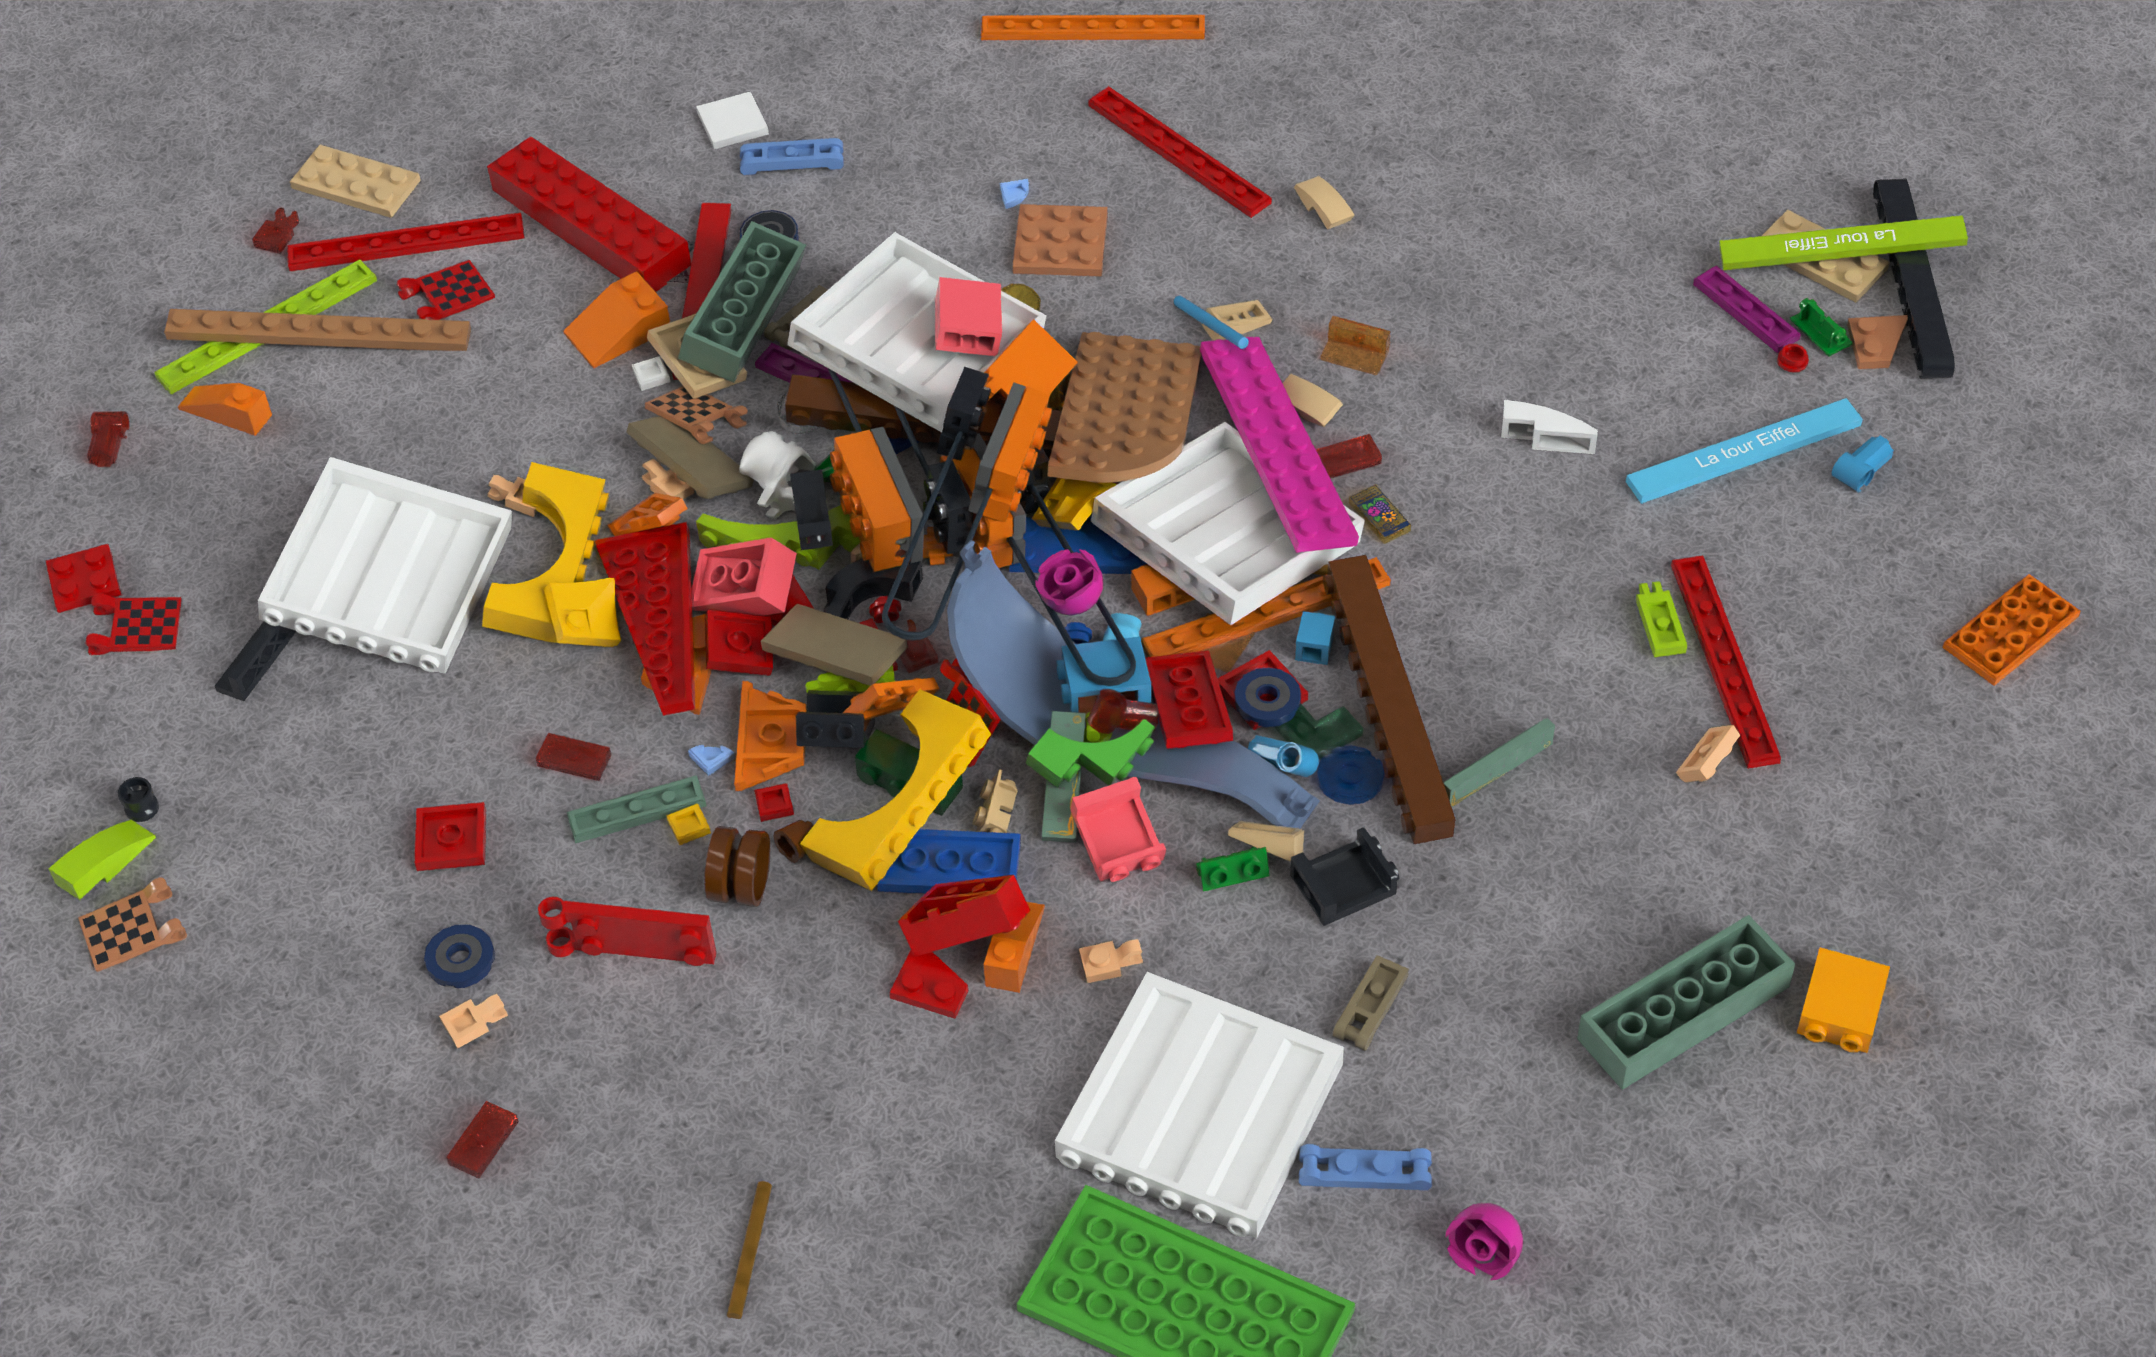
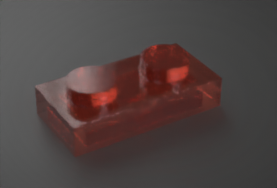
M1370 434L1316 449L1330 479L1382 463V454Z
M548 733L535 759L538 767L599 781L612 754L610 747Z
M486 1101L447 1155L448 1164L479 1179L518 1124L517 1114Z

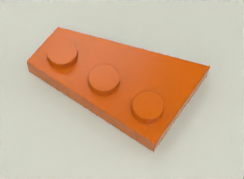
M934 677L875 683L865 692L853 697L850 700L851 705L843 713H861L864 715V720L905 709L919 689L934 695L940 688Z

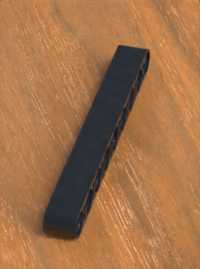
M1906 178L1875 180L1873 198L1877 199L1878 202L1875 205L1879 220H1882L1883 223L1918 220ZM1926 250L1888 253L1890 262L1894 264L1891 268L1895 283L1899 284L1897 292L1900 304H1904L1905 309H1902L1903 315L1908 317L1906 326L1910 327L1908 335L1911 347L1916 350V353H1913L1917 370L1921 371L1922 374L1919 378H1952L1955 369L1954 354Z

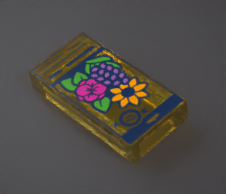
M1376 484L1349 497L1350 506L1365 520L1364 522L1383 544L1411 532V524Z

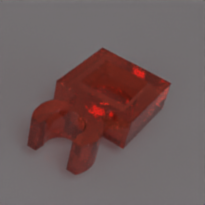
M282 207L276 210V219L274 221L266 220L253 237L252 241L255 248L281 254L294 236L293 228L299 224L298 213L293 211L290 216L286 217Z
M911 619L907 620L908 631L916 632L914 621ZM927 637L921 640H907L908 648L899 657L908 674L938 663V655Z

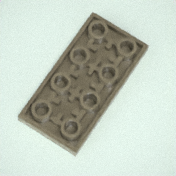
M662 416L628 424L626 432L637 441V444L647 449L656 457L659 463L671 469L679 480L689 484L696 490L697 495L702 498L713 499L715 496L736 493L753 485L754 479L739 472L740 466L712 442L706 444L699 443L690 431L668 421Z
M796 604L761 640L762 650L831 672L835 675L850 678L866 685L875 684L908 648L906 639H901L891 633L800 604Z

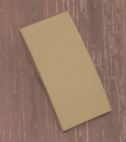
M1320 176L1294 186L1308 211L1315 209L1327 230L1344 224L1355 216L1342 196Z
M1290 374L1282 383L1295 410L1298 411L1300 416L1322 427L1326 426L1343 405L1339 399L1324 389L1293 374Z

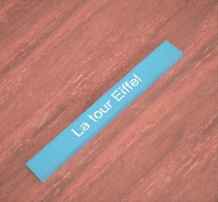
M1845 398L1627 475L1626 483L1642 504L1861 426L1863 419L1848 399Z

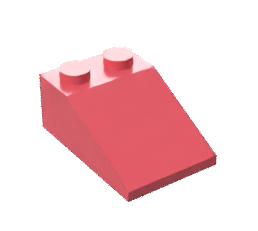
M772 537L700 549L692 585V610L706 612L707 610L759 616L784 613L797 553Z

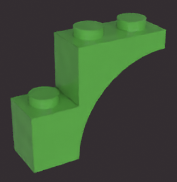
M1143 719L1138 726L1127 734L1110 741L1098 743L1071 740L1049 728L1028 753L1026 764L1057 788L1064 780L1069 783L1080 770V765L1109 786L1117 779L1123 781L1134 767L1130 763L1137 754L1144 756L1154 742L1150 737L1155 727Z

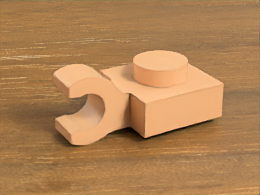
M651 459L643 464L648 473L642 475V479L650 485L652 492L682 499L694 494L695 489L686 482L679 480L671 469L666 471L655 459Z
M493 475L489 482L491 487L487 495L489 498L496 501L505 499L506 507L532 517L537 512L535 507L522 503L523 487L526 479L517 477L515 483L499 475Z
M1138 939L1129 940L1117 949H1115L1113 941L1079 948L1087 983L1121 977L1120 967L1143 963L1142 950Z
M495 994L477 1006L470 999L439 1017L458 1049L489 1032L486 1025L487 1022L494 1023L508 1016L500 997L498 994Z

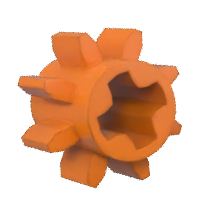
M927 527V534L924 535L923 559L929 558L930 565L945 564V557L953 556V553L947 554L942 542L938 543L936 541L933 527Z

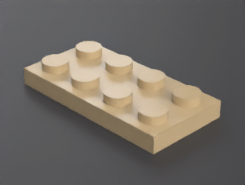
M319 145L291 179L290 184L292 189L392 218L420 182L419 173Z
M1787 210L1762 236L1826 229ZM1877 255L1783 265L1856 303L1888 270L1890 262Z

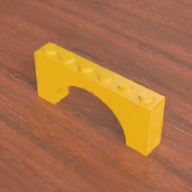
M531 462L523 487L522 503L535 507L536 511L542 513L555 525L561 535L564 549L559 559L549 570L532 580L516 584L492 582L483 607L482 627L558 643L544 589L549 582H584L587 565L583 564L584 558L591 559L594 541L590 539L592 534L598 535L602 517L598 516L599 510L605 512L609 499V493L604 492L605 479Z
M919 689L900 714L911 733L919 737L920 740L919 759L905 787L889 803L865 817L842 822L819 818L800 843L812 862L870 891L884 878L888 869L906 849L907 844L920 827L926 823L929 815L939 802L945 798L949 789L958 777L964 773L968 764L977 752L983 748L991 735L980 715Z

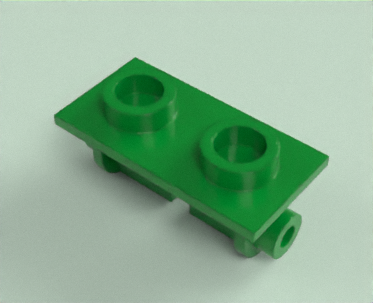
M1803 299L1799 304L1801 308L1800 313L1790 317V320L1828 357L1853 345V342L1846 335V330L1836 324L1829 316L1826 317L1824 315L1825 312L1817 305L1814 299Z
M1252 846L1249 850L1232 853L1227 856L1223 855L1210 859L1204 857L1201 858V862L1196 863L1197 874L1201 876L1203 892L1270 876L1266 847L1257 849Z

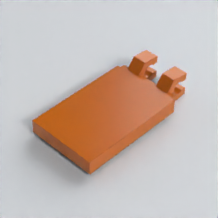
M1033 319L984 372L989 374L986 385L987 388L991 389L989 399L997 392L1007 399L1013 383L1026 386L1025 389L1030 387L1050 394L1078 361Z

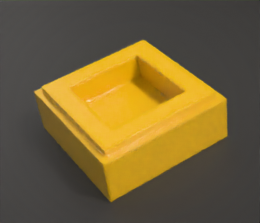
M698 803L666 815L679 845L711 834L710 827Z

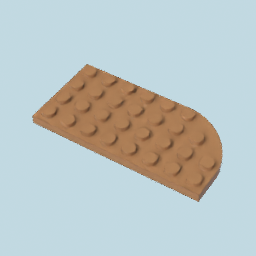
M1082 332L1075 358L1078 363L1072 370L1048 464L1047 476L1089 482H1120L1153 474L1171 464L1184 448L1202 356L1200 346H1194L1191 343L1163 342L1159 339H1136L1127 335L1111 336L1103 335L1100 332Z

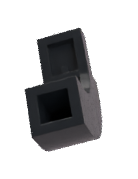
M822 469L791 473L790 478L801 550L833 546Z
M863 558L845 566L833 576L825 587L827 604L823 612L848 620L853 610L863 601L878 596H889L901 566L874 572L869 560L865 561ZM909 561L894 598L912 602L923 580L921 561L914 563Z

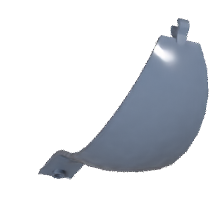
M970 540L960 551V555L965 562V569L954 583L947 607L949 639L958 663L972 686L981 692L1003 722L1035 746L1049 728L1051 729L1052 711L1071 712L1070 704L1063 703L1061 684H1065V681L1058 680L1056 660H1062L1061 646H1066L1067 644L1059 630L1028 603L1007 581L995 564L991 551L984 547L979 554H976L973 550L975 542ZM1151 695V707H1145L1143 719L1155 727L1150 737L1154 742L1144 756L1137 754L1130 762L1134 767L1128 774L1129 777L1190 785L1227 794L1248 804L1275 826L1299 829L1302 827L1320 800L1309 794L1277 767L1234 740L1218 744L1167 749ZM1099 717V723L1103 722L1111 726L1113 734L1110 740H1113L1132 731L1143 719Z

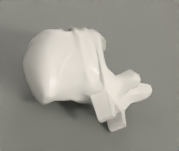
M769 431L763 432L749 442L743 453L739 472L757 481L764 489L757 504L762 507L770 505L771 508L765 515L776 520L785 511H795L792 487L787 483L791 479L790 474L796 473L799 469L813 471L816 463L794 441L785 443L782 435Z

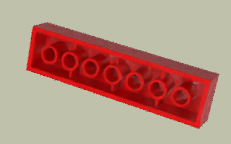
M531 136L487 166L494 192L620 279L637 271L651 288L657 292L667 285L669 280L691 266L688 242L685 238Z

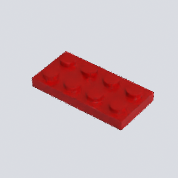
M1209 650L1145 657L1151 681V694L1167 749L1233 741V728Z

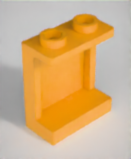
M1820 947L1797 1034L1804 1035L1812 1042L1825 1041L1840 1045L1842 1049L1848 1052L1861 1051L1868 1053L1890 966Z

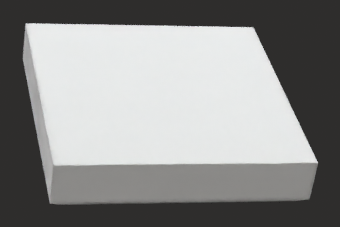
M751 91L696 106L697 114L714 149L769 134L768 127Z

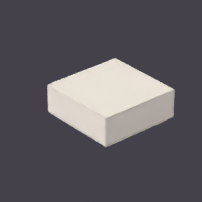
M661 356L632 364V369L641 391L671 382Z

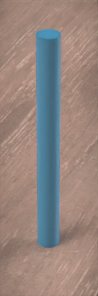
M1183 296L1175 297L1174 305L1240 349L1248 346V338Z

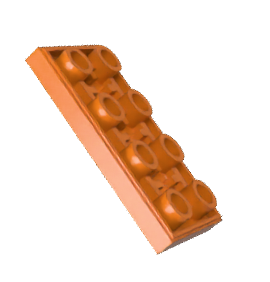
M2028 574L1944 642L1943 648L1995 686L2076 620L2081 611Z

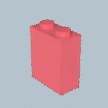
M939 277L935 298L936 350L996 356L1002 337L1001 284Z

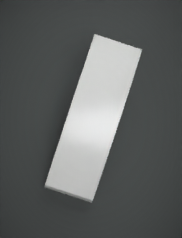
M1504 400L1501 438L1532 440V449L1595 454L1597 429L1572 416L1544 406Z

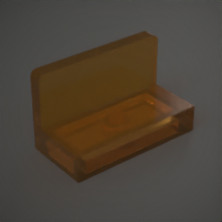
M1332 316L1329 322L1328 342L1321 354V360L1378 375L1389 353L1391 331Z

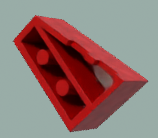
M1007 875L935 884L898 920V923L916 957L1001 932H1011L1021 925L1020 921L1031 910L1015 876Z

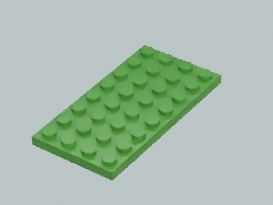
M1085 1185L1017 1302V1311L1117 1357H1331L1355 1311V1303Z

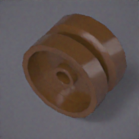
M725 826L715 828L708 847L705 866V893L709 901L727 903L735 896L739 905L752 907L760 905L770 867V838L766 831L749 829L741 838L737 828Z

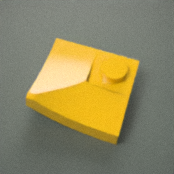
M1057 478L1043 501L1060 529L1079 531L1093 512L1094 498L1116 486V484L1113 482L1102 483ZM1039 507L1032 519L1041 527H1051Z
M614 578L574 583H548L544 592L558 643L614 647L620 643L621 637L615 607Z

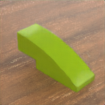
M128 820L100 831L83 841L48 869L56 885L80 900L101 880L108 883L148 846L156 836L133 820Z

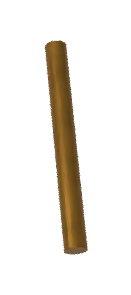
M760 1181L757 1184L728 1307V1318H742L772 1185L765 1181Z

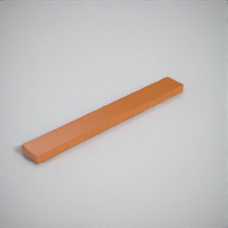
M1205 15L982 16L981 40L1205 39Z
M1377 557L1369 559L1368 562L1377 588L1381 589L1389 586L1391 579ZM1323 576L1290 587L1232 625L1214 613L1142 638L1141 642L1148 657L1204 651L1301 617L1303 611L1315 612L1331 606L1333 598L1331 594H1326Z

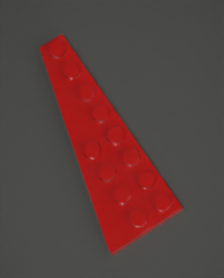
M687 522L595 540V545L607 576L615 580V596L662 715L695 710L690 530Z

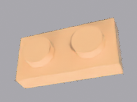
M1728 725L1709 728L1676 773L1679 778L1684 782H1703L1711 778L1716 772L1715 768L1732 751L1733 744L1740 736L1735 726Z

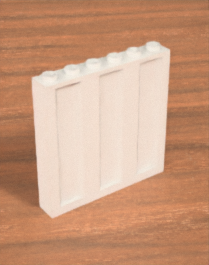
M894 232L791 321L788 346L942 432L947 406L964 367L984 373L1033 319L1044 329L1046 315L1001 291L1002 337L996 356L936 350L935 298L939 277L985 281Z
M1226 422L1184 445L1181 454L1165 468L1141 478L1123 481L1094 498L1091 522L1230 625L1319 570L1323 565L1328 564V561H1333L1353 548L1344 547L1296 553L1239 432ZM1344 506L1359 535V543L1365 520Z
M330 457L258 599L259 620L273 626L280 625L296 630L303 635L320 637L333 644H343L357 648L364 653L384 656L397 663L404 662L421 667L428 672L446 673L509 535L512 511Z
M1147 972L1055 1139L1056 1158L1068 1168L1078 1169L1080 1167L1092 1172L1100 1181L1107 1183L1115 1181L1125 1185L1135 1195L1144 1196L1147 1194L1157 1198L1167 1208L1173 1210L1182 1208L1192 1212L1198 1220L1204 1223H1212L1214 1221L1224 1225L1236 1236L1246 1237L1249 1235L1257 1239L1299 1154V1149L1303 1146L1343 1065L1344 1047Z

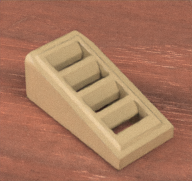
M1258 300L1211 307L1206 310V312L1240 334L1272 322V318ZM1252 311L1256 317H1251L1248 312ZM1202 324L1213 341L1217 339L1226 340Z
M1240 821L1229 828L1228 836L1256 848L1266 847L1268 853L1291 861L1292 856L1303 852L1304 830L1299 828Z

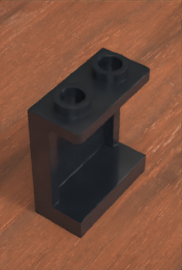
M809 690L807 693V712H798L796 715L797 746L864 748L875 725V718L864 720V715L861 713H843L851 705L850 700L863 692Z
M1364 827L1357 830V839L1354 842L1309 861L1303 852L1291 857L1290 876L1323 926L1396 895L1397 881L1400 878L1397 867L1392 861L1388 862L1382 854V848L1378 839L1375 836L1371 837Z

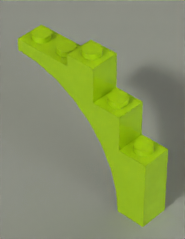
M841 505L828 511L833 546L801 550L797 521L779 524H744L722 520L704 513L696 521L699 541L707 548L772 537L797 553L795 561L804 567L811 566L820 570L839 545H842L847 551L851 552L861 542L859 537L855 538L850 527L851 518L849 514L844 515Z

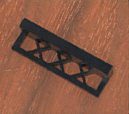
M263 621L215 684L216 691L245 701L297 631L280 625L273 626Z

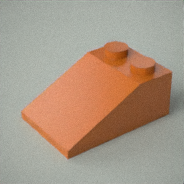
M636 271L610 284L563 332L593 368H596L648 342V330L670 323L668 306Z

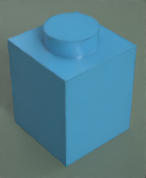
M1303 611L1296 639L1295 660L1328 665L1334 639L1335 616Z

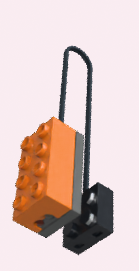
M828 368L856 433L834 438V451L830 452V459L834 469V473L830 474L833 491L840 493L842 511L844 515L849 514L852 534L855 538L859 537L862 557L865 561L869 560L873 571L876 572L901 566L923 513L884 428L871 429V432L870 430L862 431L836 372ZM894 406L927 477L924 480V490L927 496V501L923 502V510L925 511L945 462L932 465L927 464L903 410ZM953 460L927 520H932L935 539L938 543L942 542L947 554L962 550L973 525V512L968 511L971 499ZM924 528L910 558V563L923 560Z

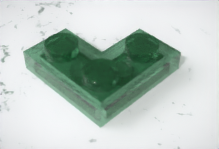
M1300 704L1296 715L1290 721L1280 726H1274L1287 742H1294L1313 749L1317 753L1319 760L1363 736V727L1344 706L1316 721L1305 707Z

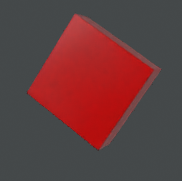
M787 783L754 790L761 822L794 815Z

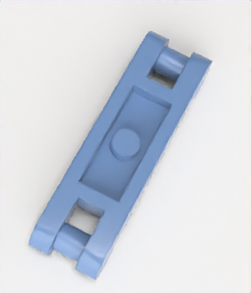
M837 138L744 144L740 148V158L742 159L740 161V172L743 175L756 174L757 171L828 167L830 170L842 169L844 165L842 155L843 142Z
M1306 1144L1299 1149V1160L1303 1163V1168L1299 1170V1184L1302 1186L1429 1190L1432 1187V1176L1428 1172V1167L1432 1164L1431 1152L1424 1148H1416L1411 1151L1330 1149L1320 1148L1314 1144ZM1317 1164H1328V1171H1320L1317 1168ZM1402 1167H1413V1172L1411 1174H1402Z

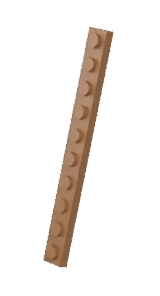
M170 309L164 332L168 340L467 351L471 325L470 321Z

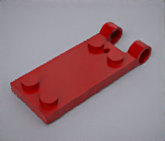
M548 897L541 901L538 906L541 924L545 928L550 929L546 936L548 950L555 957H566L574 950H579L593 956L600 955L601 953L685 961L692 966H701L704 963L714 964L717 952L709 915L564 901L559 897ZM550 910H561L557 916H545ZM567 922L571 923L573 930H571L568 927H565L564 925ZM560 937L570 939L563 946H554L552 944L554 940Z

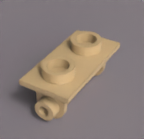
M999 769L992 780L987 779L982 787L980 798L985 800L983 807L979 806L973 819V825L977 826L976 832L1007 833L1011 815L1000 811V809L1007 812L1012 811L1018 789L1014 781L1009 779L1000 780L1003 771Z

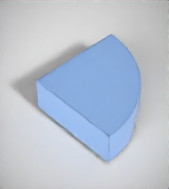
M1028 179L1000 183V191L1005 209L1020 204L1026 198L1029 192Z
M698 745L688 750L690 758L708 776L735 759V753L725 746H720L719 748Z

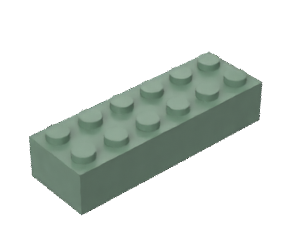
M751 221L684 333L678 359L734 383L798 273L806 244Z
M1747 915L1581 1015L1577 1039L1623 1090L1789 988L1795 963L1753 918Z

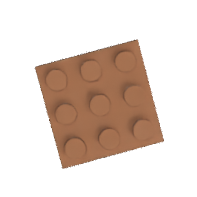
M1020 204L1013 274L1102 276L1108 207Z

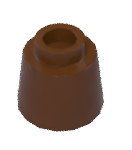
M798 820L775 831L773 837L779 852L792 863H797L806 855L800 843L814 825L810 821Z

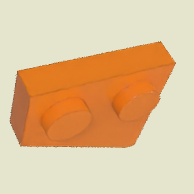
M654 493L607 526L614 536L660 526H669L678 521L680 518L679 514L688 508L680 497Z

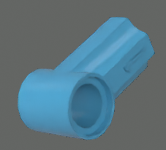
M1881 435L1871 437L1854 453L1845 452L1835 463L1831 475L1859 493L1862 491L1859 488L1863 485L1867 486L1871 482L1874 473L1892 458L1894 450L1891 448L1889 441Z
M1256 735L1249 742V750L1258 754L1283 772L1300 777H1308L1317 770L1319 764L1318 755L1309 747ZM1300 755L1299 761L1295 765L1296 757Z

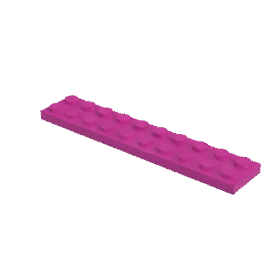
M1246 337L1249 343L1244 349H1240L1227 339L1201 342L1200 353L1296 553L1357 546L1359 535L1260 338Z

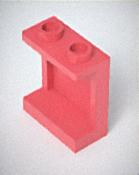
M1137 777L1072 798L1070 811L1100 882L1106 879H1110L1111 882L1120 881L1126 878L1130 871L1142 868V871H1149L1158 867L1161 861L1164 860L1166 848L1164 843H1159L1141 801V786Z

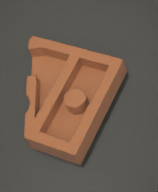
M1907 315L1848 318L1847 327L1850 339L1853 342L1852 347L1858 369L1889 368L1903 330L1906 327Z

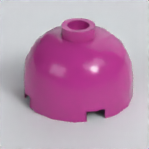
M1069 549L1061 550L1051 555L1041 564L1038 570L1040 576L1038 581L1036 580L1035 582L1037 590L1044 603L1057 613L1069 616L1081 614L1092 608L1101 596L1103 590L1102 572L1094 556L1085 550L1079 549L1080 553H1070Z
M1477 1203L1463 1209L1446 1230V1237L1449 1235L1448 1239L1450 1242L1447 1249L1455 1263L1460 1268L1476 1275L1474 1267L1491 1275L1492 1278L1490 1280H1498L1506 1276L1522 1252L1523 1234L1518 1221L1506 1209L1492 1203ZM1496 1253L1495 1259H1494L1492 1262H1489V1263H1477V1262H1476V1260H1478V1261H1488V1260H1490V1259L1493 1257V1255Z

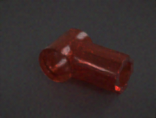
M94 411L92 413V438L87 454L90 464H94L97 467H110L116 463L121 440L127 438L124 435L126 430L130 428L127 412Z
M1103 689L1100 691L1087 721L1098 732L1111 734L1116 728L1133 730L1145 719L1155 727L1154 732L1158 725L1159 709L1157 704L1128 700L1115 690Z

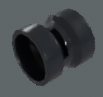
M133 777L124 781L119 786L118 798L124 806V812L129 820L134 822L148 821L158 812L159 804L153 793V788L147 779Z

